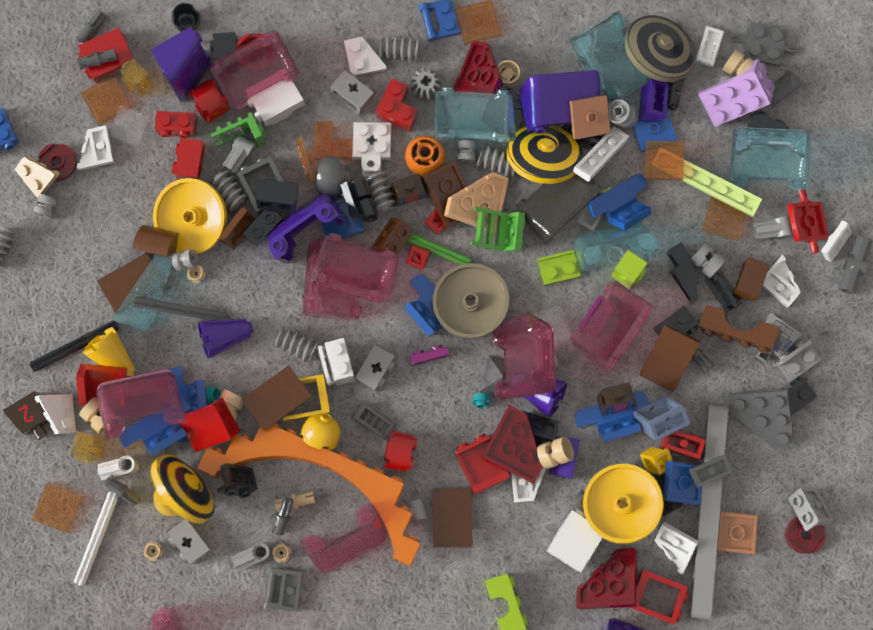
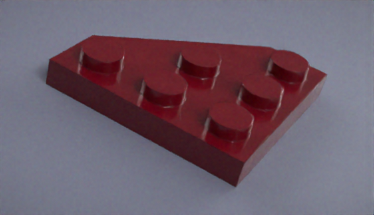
M472 42L452 92L457 95L497 97L503 80L491 46L488 43Z
M508 405L482 457L534 484L543 466L538 458L537 446L526 413Z
M636 548L616 549L611 554L612 557L604 564L602 563L591 574L592 576L577 588L576 607L578 610L636 607Z

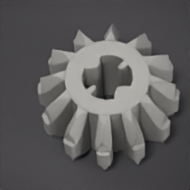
M423 67L422 73L415 71L416 77H411L413 83L410 84V87L415 89L413 91L414 95L420 93V99L427 95V99L430 100V94L436 97L437 91H441L439 84L442 83V79L438 78V72L432 74V68L425 72ZM424 81H428L429 86H424Z

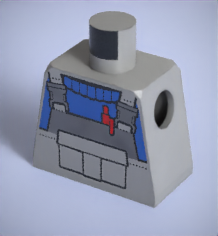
M772 313L766 316L764 322L779 326L782 334L775 353L769 352V354L758 352L756 357L763 362H766L770 355L775 358L780 357L801 335L800 332Z

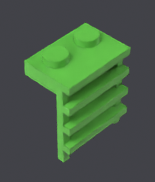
M251 112L248 113L249 117L242 120L240 116L237 118L238 122L231 124L229 121L227 122V127L221 129L218 126L216 127L217 131L211 133L212 138L220 135L222 139L215 143L217 147L236 139L240 134L245 135L252 132L258 147L261 148L266 145L264 139H267L261 123H256ZM241 126L243 131L236 134L234 128ZM231 131L232 136L225 138L223 133Z
M474 207V211L478 212L476 238L475 241H470V245L507 253L521 251L525 213H504ZM485 213H487L488 220L485 243H482ZM495 215H497L495 245H492Z

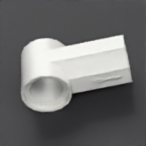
M123 456L119 459L98 464V474L102 481L106 480L110 475L119 477L126 474H134L139 469V462L134 457ZM131 460L132 467L126 470L125 463Z

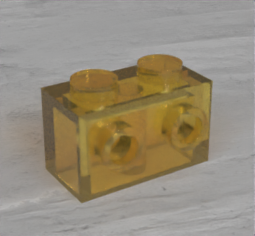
M134 58L123 64L120 70L123 76L121 78L132 93L136 91L142 98L155 86L152 78Z
M77 431L71 455L76 456L75 460L89 464H91L92 460L98 462V458H101L104 452V447L102 446L104 439Z

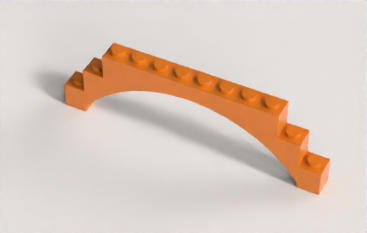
M277 423L266 431L259 427L253 442L252 438L245 434L234 436L226 453L217 447L206 449L197 469L216 479L222 474L220 466L225 463L242 466L252 462L274 459L298 460L312 463L340 475L357 487L377 509L391 538L394 549L392 558L412 568L421 544L418 543L419 539L408 534L405 537L413 514L410 513L411 509L403 505L397 507L405 489L401 478L394 475L390 478L384 475L385 472L376 467L372 470L366 467L367 464L358 459L354 462L349 459V455L343 452L336 454L328 450L329 447L323 446L322 450L311 447L303 441V438L296 436L297 432L289 428L285 431L279 428L280 425Z

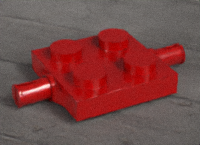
M806 189L799 190L800 202L787 205L794 241L807 242L810 244L811 254L819 253L817 241L829 238L822 202L808 200Z

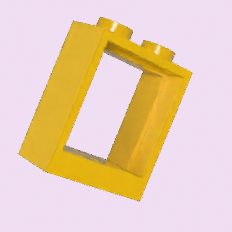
M324 374L299 378L303 385L317 383L321 410L293 415L288 414L283 420L289 422L306 419L316 414H331Z

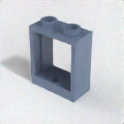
M667 395L633 411L635 419L640 423L641 430L655 441L690 425L684 406Z

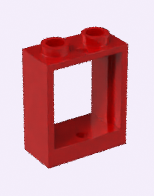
M641 570L637 579L636 607L629 608L675 625V622H679L682 615L681 605L686 603L688 599V587L651 572ZM649 578L680 590L670 617L639 606Z

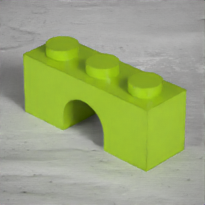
M627 250L611 274V277L628 289L632 285L636 287L647 271L644 268L647 262Z
M508 573L484 580L491 600L502 597L509 604L507 614L497 618L500 630H526L525 626L528 625L525 614L521 615L519 607L522 604L519 595L515 596L513 588L516 586L513 577L508 576Z

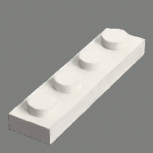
M613 127L610 133L606 134L574 167L573 172L589 182L624 146L629 139V135Z

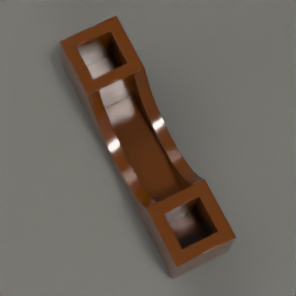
M706 305L698 325L706 336L713 337L716 335L721 337V340L729 343L736 341L742 347L750 348L752 346L765 354H769V352L775 353L782 334L779 326L762 321L751 330H736L728 324L725 310Z

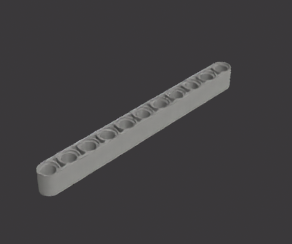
M707 405L704 440L706 441L703 447L702 463L725 454L728 407ZM723 477L702 486L701 505H698L695 539L699 543L694 551L689 607L690 618L710 620L712 614Z

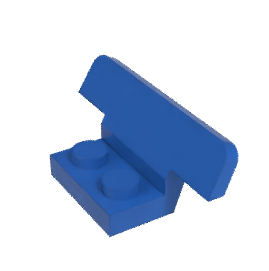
M640 173L635 174L589 201L588 207L591 216L596 218L605 212L608 223L626 230L651 215V208L638 202L636 193L648 187L644 176Z
M421 274L409 281L421 296L415 301L409 302L404 308L428 336H432L443 327L438 322L433 309L435 287L426 276Z
M181 366L171 368L166 372L169 403L182 397L191 407L190 411L207 406L204 380H196L192 384H183ZM179 415L178 417L175 418V419L177 420V422H178L179 425H180V422H179L178 418H179L181 415ZM185 436L176 442H189V439Z
M642 391L635 392L633 394L637 404L636 408L601 416L599 405L579 410L575 413L576 425L579 428L596 423L600 438L604 442L642 431L640 423L634 417L633 410L649 404L647 396Z
M182 397L173 400L120 432L119 439L123 447L126 448L141 439L152 456L186 436L184 429L175 418L191 409V407Z

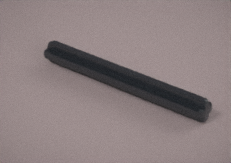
M112 320L31 361V369L36 372L86 347L98 335H106L104 331L110 327L118 331L119 326L117 322Z

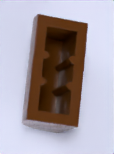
M142 225L135 235L132 248L163 256H172L176 252L179 233Z
M747 257L742 265L733 297L747 301L757 300L760 296L769 264Z

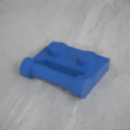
M439 0L419 5V10L423 14L428 34L426 36L429 42L460 34L452 0ZM430 10H435L440 32H435Z

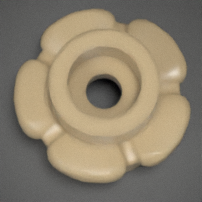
M201 265L195 268H188V280L193 283H200L206 275L203 271L204 268Z
M158 542L147 543L144 556L149 558L150 561L158 560L163 555L161 544Z
M279 543L272 549V555L276 562H286L290 559L291 549L284 543Z

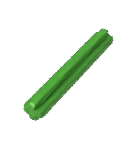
M414 233L407 240L409 244L431 251L430 253L458 265L471 263L470 257Z

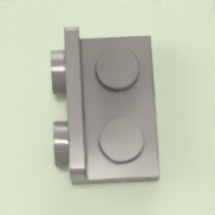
M804 340L800 341L794 346L796 350L791 353L786 351L778 357L780 361L776 364L789 382L822 360L811 346V340L807 342Z
M816 487L800 488L789 497V501L805 531H810L816 525H829L834 521Z

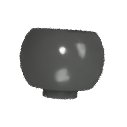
M322 157L319 159L316 191L319 194H330L332 197L340 196L342 194L340 185L350 181V170H346V162L339 157Z

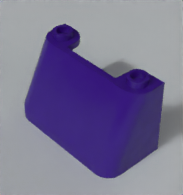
M191 27L150 50L180 103L189 97L188 92L195 88L209 67V61L211 60L207 51L203 50L201 45L203 39L199 32H194Z
M597 70L541 74L528 78L519 89L527 132L540 134L544 133L550 125L571 123L569 101L600 96L599 72Z
M320 193L298 208L295 213H291L277 224L269 233V249L276 260L289 263L295 259L293 249L297 244L292 237L319 219L324 223L337 222L341 226L349 221L334 197L327 193Z

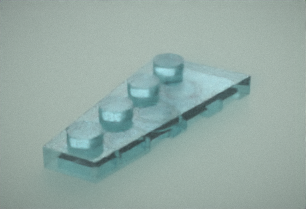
M156 254L111 320L148 333L156 311L134 307L133 300L137 296L160 301L173 266L172 260Z

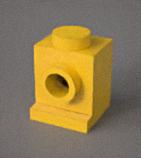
M650 447L640 453L646 471L658 475L665 472L666 461H673L668 448L662 450Z

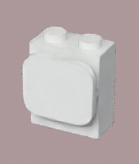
M285 68L245 90L247 94L245 100L250 108L254 106L256 119L259 123L263 122L265 127L282 121L292 115L295 110L305 105L302 96Z
M344 338L325 342V346H318L328 386L333 383L339 386L356 381Z
M572 510L546 551L578 572H582L602 537L591 528L583 512L579 510L574 512Z

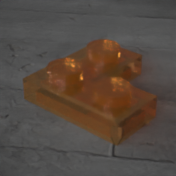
M314 121V159L319 160L326 156L352 159V139H333V121Z

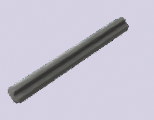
M136 296L133 300L134 307L205 320H227L229 314L226 312Z

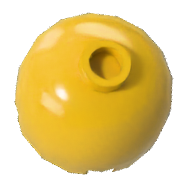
M322 413L310 416L304 423L300 435H303V441L311 447L322 450L324 446L329 447L328 450H332L338 445L341 431L339 424L331 415Z

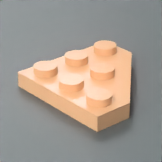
M494 172L485 175L450 196L444 216L477 227L478 212L474 211V207L501 212L509 178ZM485 213L484 230L487 229V213ZM495 215V222H494V231H493V233L496 232V228H497V219H498V216H497V215Z

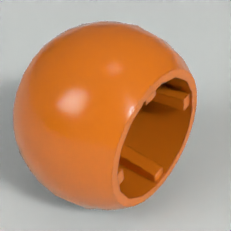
M428 135L414 138L405 150V162L408 168L414 174H420L421 176L442 167L446 160V152L442 143L435 137ZM417 149V156L412 158L413 153ZM423 150L431 153L428 157L420 155ZM434 153L435 155L438 154V158L435 162L432 161L434 158ZM418 162H420V163H422V164H429V165H427V166L419 165Z

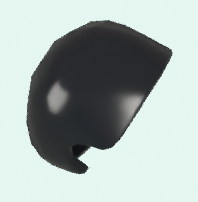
M190 3L178 4L172 11L173 25L180 32L189 27L196 31L200 25V14Z

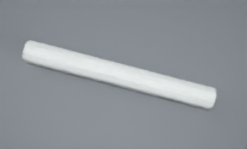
M112 491L108 492L74 583L84 586L86 584L119 498Z

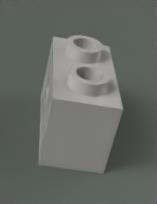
M345 70L330 86V94L357 115H360L373 100L374 92L372 88L367 84H362L353 73H348Z
M374 345L356 375V381L374 391L378 388L381 389L386 382L384 377L387 371L391 372L396 364L394 361L395 356ZM379 364L382 371L374 373L372 367H377Z
M186 519L167 532L170 536L168 538L169 542L174 548H179L182 552L179 555L186 564L189 562L193 565L212 551L193 523ZM186 538L192 539L191 547L184 546Z

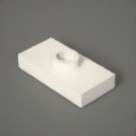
M706 26L695 62L710 67L714 66L724 31Z
M841 221L821 250L825 259L829 262L834 260L852 234L849 224L845 221Z

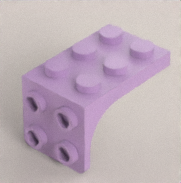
M759 59L755 60L753 65L740 75L699 92L698 95L715 127L771 103L775 85L772 79H768L766 66Z

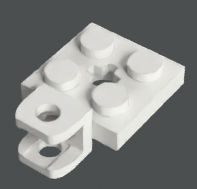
M354 122L352 157L353 160H361L362 174L365 178L381 172V160H390L391 123ZM374 138L377 142H374V145H370V142L367 140Z

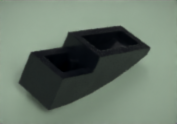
M681 242L669 249L666 254L675 266V269L670 274L692 305L697 300L696 276L689 254Z

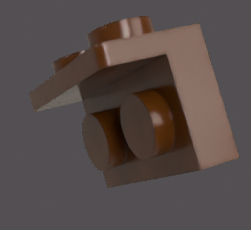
M242 207L228 226L224 228L219 236L220 241L234 250L244 238L243 233L256 218L247 209Z
M391 217L371 246V249L394 261L414 230L401 219Z

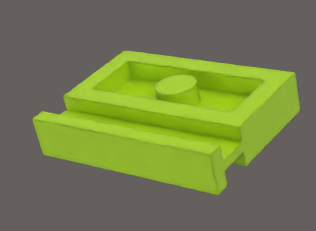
M574 250L537 258L544 286L581 277Z

